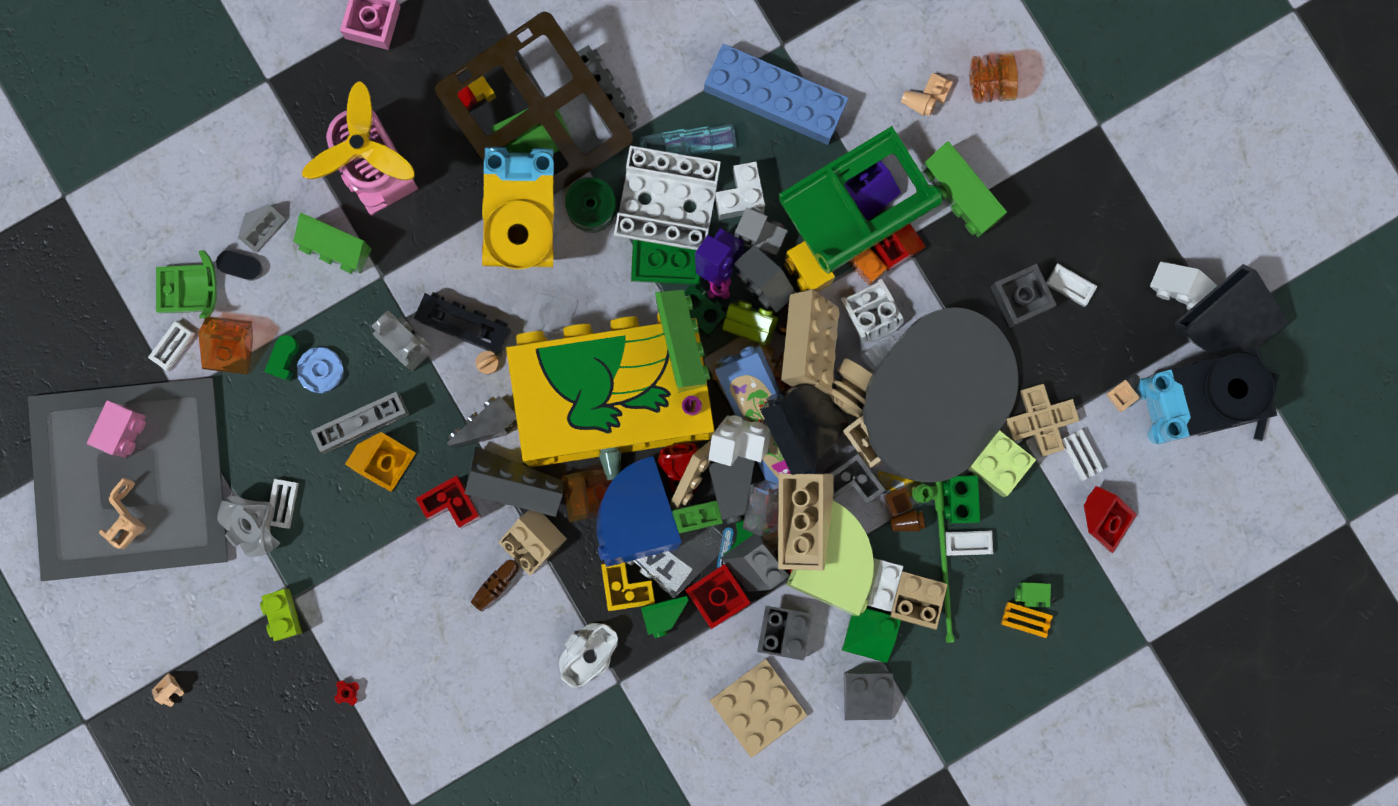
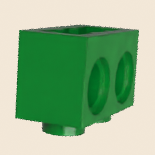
M955 476L944 482V496H948V505L944 507L945 519H949V524L979 523L978 476ZM957 482H962L966 486V492L963 495L955 491ZM959 505H963L967 509V515L964 518H960L956 514V508Z

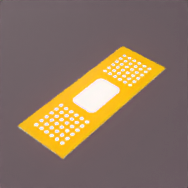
M878 471L877 476L883 482L885 489L889 491L907 487V494L912 497L913 488L921 484L920 482Z

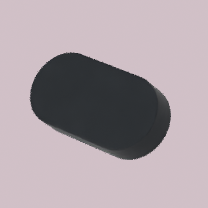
M223 251L216 259V266L222 273L244 280H257L263 271L262 264L257 259L236 252Z

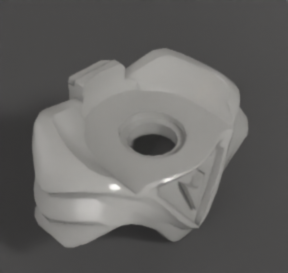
M237 490L232 495H229L226 500L221 501L217 520L228 530L225 536L234 547L240 545L245 555L257 557L273 551L280 544L270 532L274 507L269 502L243 499L238 495Z

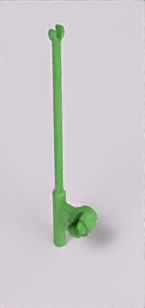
M943 481L933 482L934 486L927 484L916 485L912 490V497L918 503L935 500V509L938 513L943 583L947 584L944 597L947 626L946 642L953 643L955 638L952 633L943 515L945 510Z

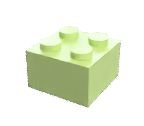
M999 430L968 470L978 476L979 479L999 495L1006 497L1036 459Z

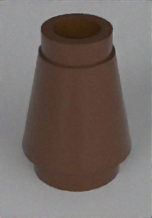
M915 509L891 518L893 532H920L921 529H926L922 510L917 511Z

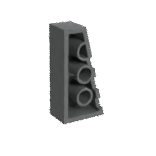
M475 446L464 494L556 517L563 495L564 481Z

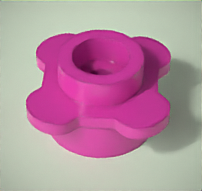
M730 278L722 282L720 290L717 289V285L709 281L710 290L708 291V296L710 298L722 297V299L726 300L730 297V292L728 291L731 284Z

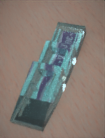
M733 124L713 128L707 126L691 130L680 129L640 137L641 148L686 156L737 148Z

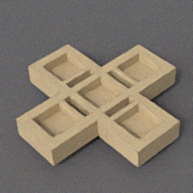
M1044 384L1021 390L1020 393L1027 413L1006 419L1011 440L1016 441L1034 435L1041 457L1065 450L1058 428L1080 421L1073 399L1050 405Z

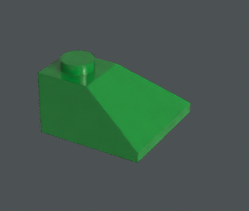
M687 596L641 607L648 635L653 634L654 638L668 635L667 630L672 629L688 602Z
M865 609L859 616L851 615L842 651L887 663L897 638L901 620L869 609Z

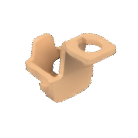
M123 478L115 486L109 497L110 503L120 514L118 520L108 531L103 529L99 531V534L111 545L122 550L128 547L137 535L142 534L146 529V526L140 520L134 518L120 502L135 485L134 481ZM126 485V488L118 494L119 490ZM123 529L124 532L116 539V534Z

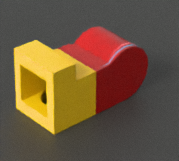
M483 76L458 92L459 98L468 111L471 110L473 105L486 98L488 103L496 98Z

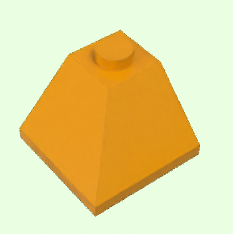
M379 432L357 444L345 465L392 492L416 452L386 434Z

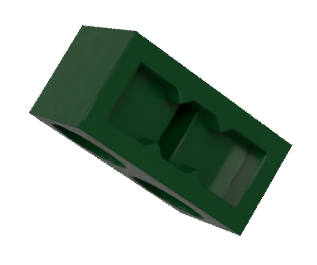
M691 284L684 292L685 296L696 297L699 300V304L693 307L692 310H689L691 319H697L698 330L709 338L726 318V313L724 312L726 308L718 301L712 302L706 297L708 293L700 286L695 288ZM712 311L716 314L717 318L714 322H707L703 317L704 314Z

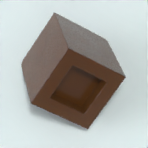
M902 487L882 495L890 517H895L900 513L913 509L907 494V487Z

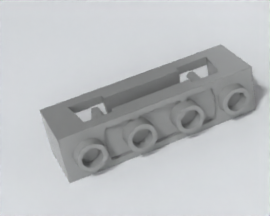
M394 392L311 430V433L319 451L327 454L409 416V412L401 395L398 392Z

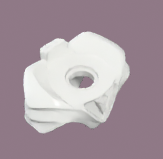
M591 623L586 625L578 634L572 633L564 642L566 649L559 658L561 679L570 687L578 688L586 685L592 678L603 674L609 667L611 655L618 643L616 632L606 624ZM587 650H594L597 654L596 660L592 663L586 662L583 658Z

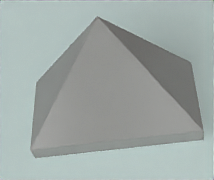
M270 204L245 213L238 238L256 253L286 219Z

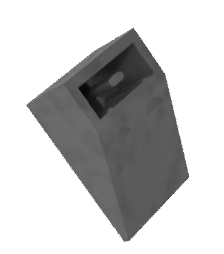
M493 396L483 405L485 407L484 410L479 414L477 412L473 413L466 420L468 424L463 429L457 428L449 435L450 440L447 444L457 449L505 436L517 425L516 413L500 396L497 398Z

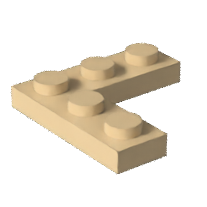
M711 440L692 455L669 504L672 509L678 510L683 505L687 506L694 497L692 491L697 488L702 480L700 477L701 472L706 470L710 462L714 463V461L709 460Z

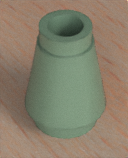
M619 447L600 450L599 458L607 476V481L613 480L621 472V451H619Z

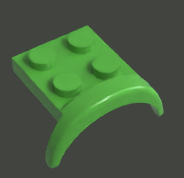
M205 250L199 251L203 265L156 267V313L202 312L199 315L200 319L208 318L212 315L216 306L217 281L213 262Z

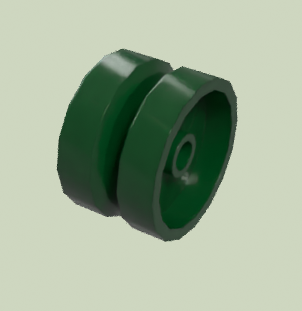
M586 177L576 181L569 188L565 196V208L570 222L583 232L597 233L605 230L612 224L616 216L617 204L613 190L605 181L598 178ZM592 202L594 206L588 207L587 204Z

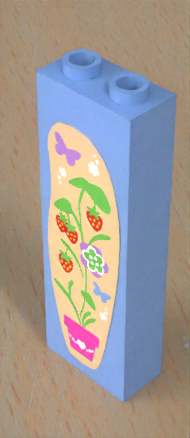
M749 346L741 350L740 354L736 356L726 355L720 358L715 372L735 415L741 417L742 420L760 422L768 426L760 408L767 402L766 399L781 390L761 347L753 348V346ZM771 433L768 453L758 464L771 492L774 493L779 491V474H787L790 471ZM816 466L811 471L799 474H816Z

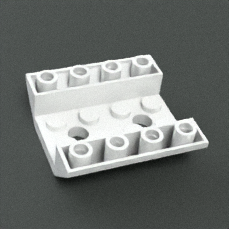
M630 146L626 165V178L620 210L617 214L614 236L697 250L709 233L721 162ZM641 194H649L652 198L651 202L647 205L641 204L638 200ZM688 201L694 202L697 206L696 210L692 213L686 212L683 208L684 204Z

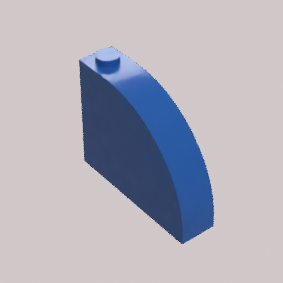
M653 456L632 463L622 470L613 479L600 503L596 523L599 542L598 554L600 559L604 560L606 567L677 550L681 544L679 532Z

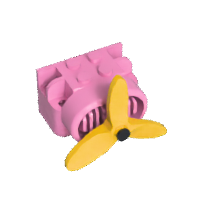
M358 81L353 85L349 93L347 110L338 114L328 127L326 138L329 149L313 158L302 170V176L305 179L313 180L329 175L337 170L340 173L343 172L341 177L346 186L349 187L351 192H356L369 214L373 215L418 190V187L413 180L415 172L412 166L398 154L374 112L369 90L365 84Z

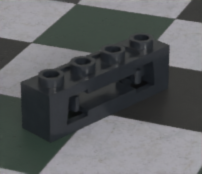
M432 292L431 295L424 293L414 316L417 322L502 356L512 332L507 327L508 323L499 319H495L494 322L486 319L487 315L478 310H474L473 313L465 310L466 306L459 302L453 301L452 304L445 302V297ZM437 308L445 309L450 315L483 328L481 336L483 339L491 341V344L480 340L477 334L443 321L446 314ZM431 318H437L438 320L442 321V323L432 320ZM486 326V327H488V328H490V329H493V330H494V333L491 332V331H488V330L485 329L484 327Z

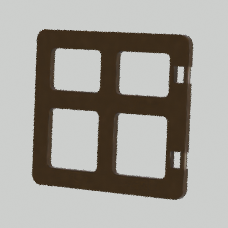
M547 11L540 12L525 22L519 28L440 80L435 87L437 96L483 161L485 159V147H503L534 125L542 124L568 161V165L564 169L553 175V195L630 145L633 139L631 131L553 15ZM529 29L533 35L521 42L517 35ZM541 35L547 36L573 75L572 80L548 96H543L515 56L519 50ZM500 65L528 103L529 108L491 135H486L459 98L458 92L494 67ZM469 69L473 76L461 83L457 76ZM580 94L587 95L612 132L610 138L585 154L579 150L555 115L559 108Z

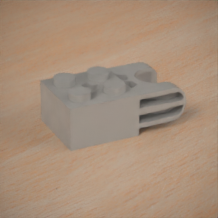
M386 311L372 325V328L375 330L373 335L412 372L431 353L427 348L430 344L418 332L413 335L411 331L414 328L401 316L396 318L389 311Z

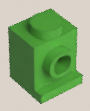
M1019 583V586L1015 588V601L1025 602V606L1039 607V602H1041V607H1050L1051 584Z

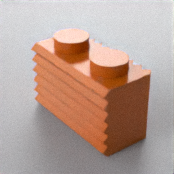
M871 249L866 250L849 261V265H852V269H855V272L861 275V279H864L867 285L873 284L888 268Z

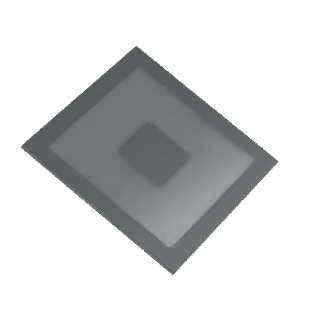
M214 378L28 397L41 581L228 562L226 529L217 520L219 507L223 500ZM106 401L120 404L146 416L144 420L146 421L145 427L137 435L134 441L136 443L135 449L127 458L111 455L86 444ZM123 478L134 481L135 485L120 502L134 518H137L146 526V529L142 534L137 535L128 547L122 550L111 545L99 534V531L101 529L108 531L118 520L120 514L110 503L109 497L115 486ZM126 485L119 490L118 494L126 488ZM121 529L115 538L118 539L124 530Z

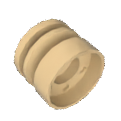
M844 358L835 371L842 380L840 382L834 379L832 393L827 394L841 411L860 418L863 416V410L860 407H865V399L863 397L866 396L867 392L865 391L872 374L857 363Z

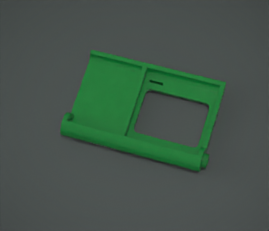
M893 126L779 194V200L816 261L827 274L936 208L942 203L943 194L937 186L928 184ZM893 154L915 186L916 192L876 218L867 221L847 191L845 182Z

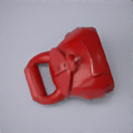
M688 442L668 445L660 451L658 462L660 468L667 474L668 488L673 494H675L678 487H674V482L681 481L692 455L699 450L696 444ZM699 485L697 486L696 489H693L692 494L697 491V489L699 488Z

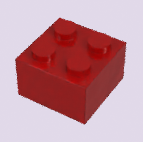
M725 564L686 589V592L711 629L751 604Z

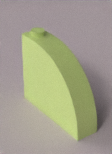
M833 501L825 570L792 569L786 585L850 615L859 616L860 613L865 611L868 604L866 598L873 578V553L862 525L845 507Z

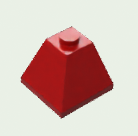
M1098 486L1094 487L1084 503L1088 533L1109 552L1113 553L1137 514L1117 495Z

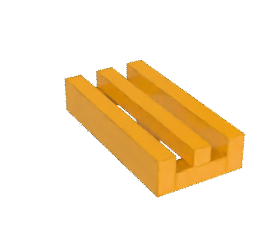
M1007 602L1001 625L1047 638V632L1050 629V622L1053 616ZM1010 609L1045 618V623L1011 613ZM1010 617L1043 627V630L1041 632L1008 622L1007 619Z

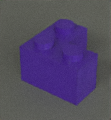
M722 229L717 232L714 238L707 235L695 252L696 274L719 287L723 281H727L730 278L734 263L745 254L744 241Z

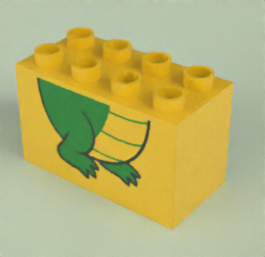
M659 313L657 314L658 324L640 327L638 317H623L610 321L611 331L595 334L591 324L567 326L563 328L564 338L548 341L544 331H532L516 335L517 346L506 347L522 460L529 467H538L595 458L601 454L600 450L619 447L621 453H628L712 439L714 426L707 382L706 387L678 393ZM695 333L696 342L698 343L700 342L699 333ZM700 357L702 366H704L703 357ZM696 396L701 400L703 407L698 415L690 416L683 411L682 402L686 397ZM694 400L692 412L695 411L696 401Z

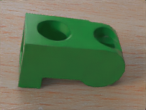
M289 335L280 336L274 345L264 372L291 381L293 373L288 371L293 356L299 351L298 341Z

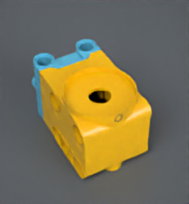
M485 147L484 198L482 202V266L507 267L511 269H526L529 267L553 268V149L533 148L530 153H509L503 147Z

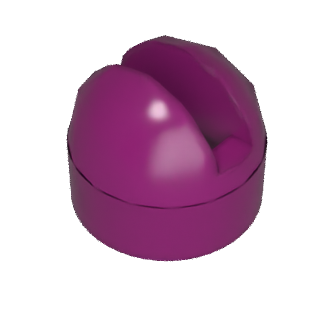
M688 396L682 402L683 411L690 416L698 415L703 407L701 400L696 396ZM693 400L696 401L694 412H692Z

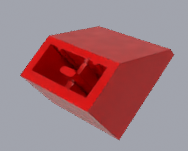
M908 224L871 248L888 267L886 271L889 272L926 248L912 225Z

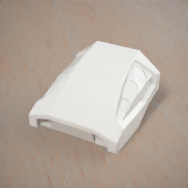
M882 279L878 280V283L852 296L841 298V302L855 325L862 342H875L895 332L904 323L903 317Z

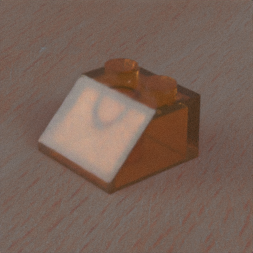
M218 317L205 318L198 332L202 369L248 374L253 345L252 321Z
M604 469L562 476L569 522L597 518L600 503L613 481H607Z

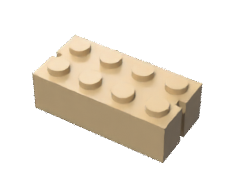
M813 289L790 295L781 380L793 388L810 385L827 394L832 393V383L834 381L833 371L836 359L835 349L840 314L839 307L829 300H825L822 295Z

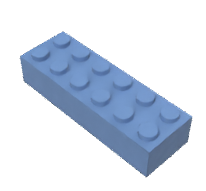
M722 44L704 83V92L826 145H829L848 101L846 96L726 44Z

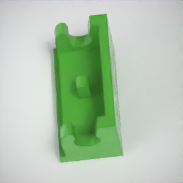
M717 501L672 511L679 534L723 523Z

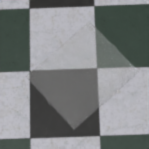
M689 503L687 506L683 505L679 509L691 507L692 505ZM714 526L680 533L681 544L678 549L637 558L635 561L675 598L731 544Z

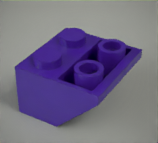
M881 160L845 182L847 191L867 221L901 194L893 176Z

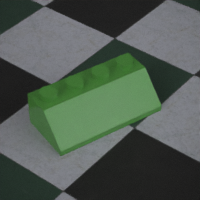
M949 141L923 163L921 169L923 170L924 178L928 182L932 181L943 194L942 199L949 201L952 205V212L958 218L962 217L966 222V229L972 235L976 234L979 238L997 224L1007 213Z
M684 290L656 292V303L678 393L706 387V380H709L710 376L707 365L702 366L700 357L704 356L702 343L696 342L695 333H699L696 319H691L689 310L693 309L690 295L685 296Z

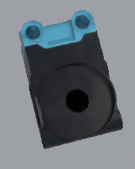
M1259 347L1163 371L1140 379L1136 386V393L1140 399L1147 401L1152 425L1148 430V438L1154 444H1164L1196 435L1201 436L1278 416L1273 401L1275 391L1274 380L1269 369L1262 361Z

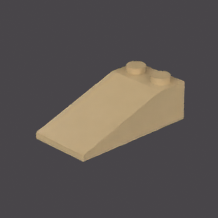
M779 474L778 569L825 570L833 504V474Z

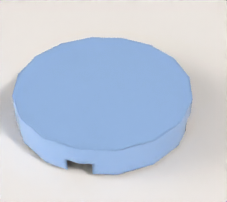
M328 348L309 349L301 356L297 364L298 380L303 387L311 392L321 394L330 392L339 385L343 378L344 367L342 360L335 352Z

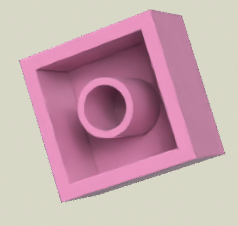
M349 0L340 32L347 40L389 50L401 7L397 0Z
M106 401L86 444L111 455L127 458L135 449L136 443L134 441L137 435L145 427L146 421L144 420L146 416L120 404Z

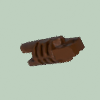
M506 560L481 585L471 600L472 605L481 612L487 609L511 584V580L520 571V565L513 560Z

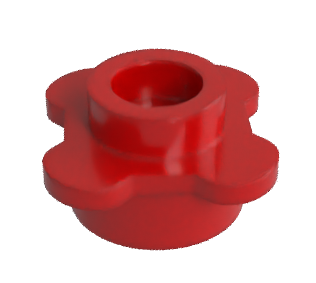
M344 680L337 682L336 687L338 690L337 695L334 697L335 702L338 704L346 702L350 705H355L358 702L359 684L357 682L346 683Z

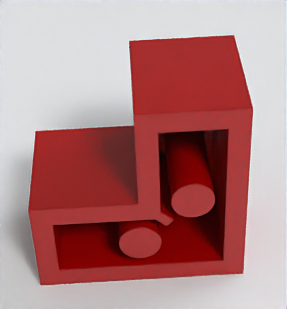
M457 475L415 498L426 519L429 520L449 510L458 528L462 529L482 518L471 496L464 494L466 487Z

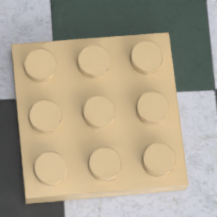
M766 658L709 700L751 758L807 717V714Z

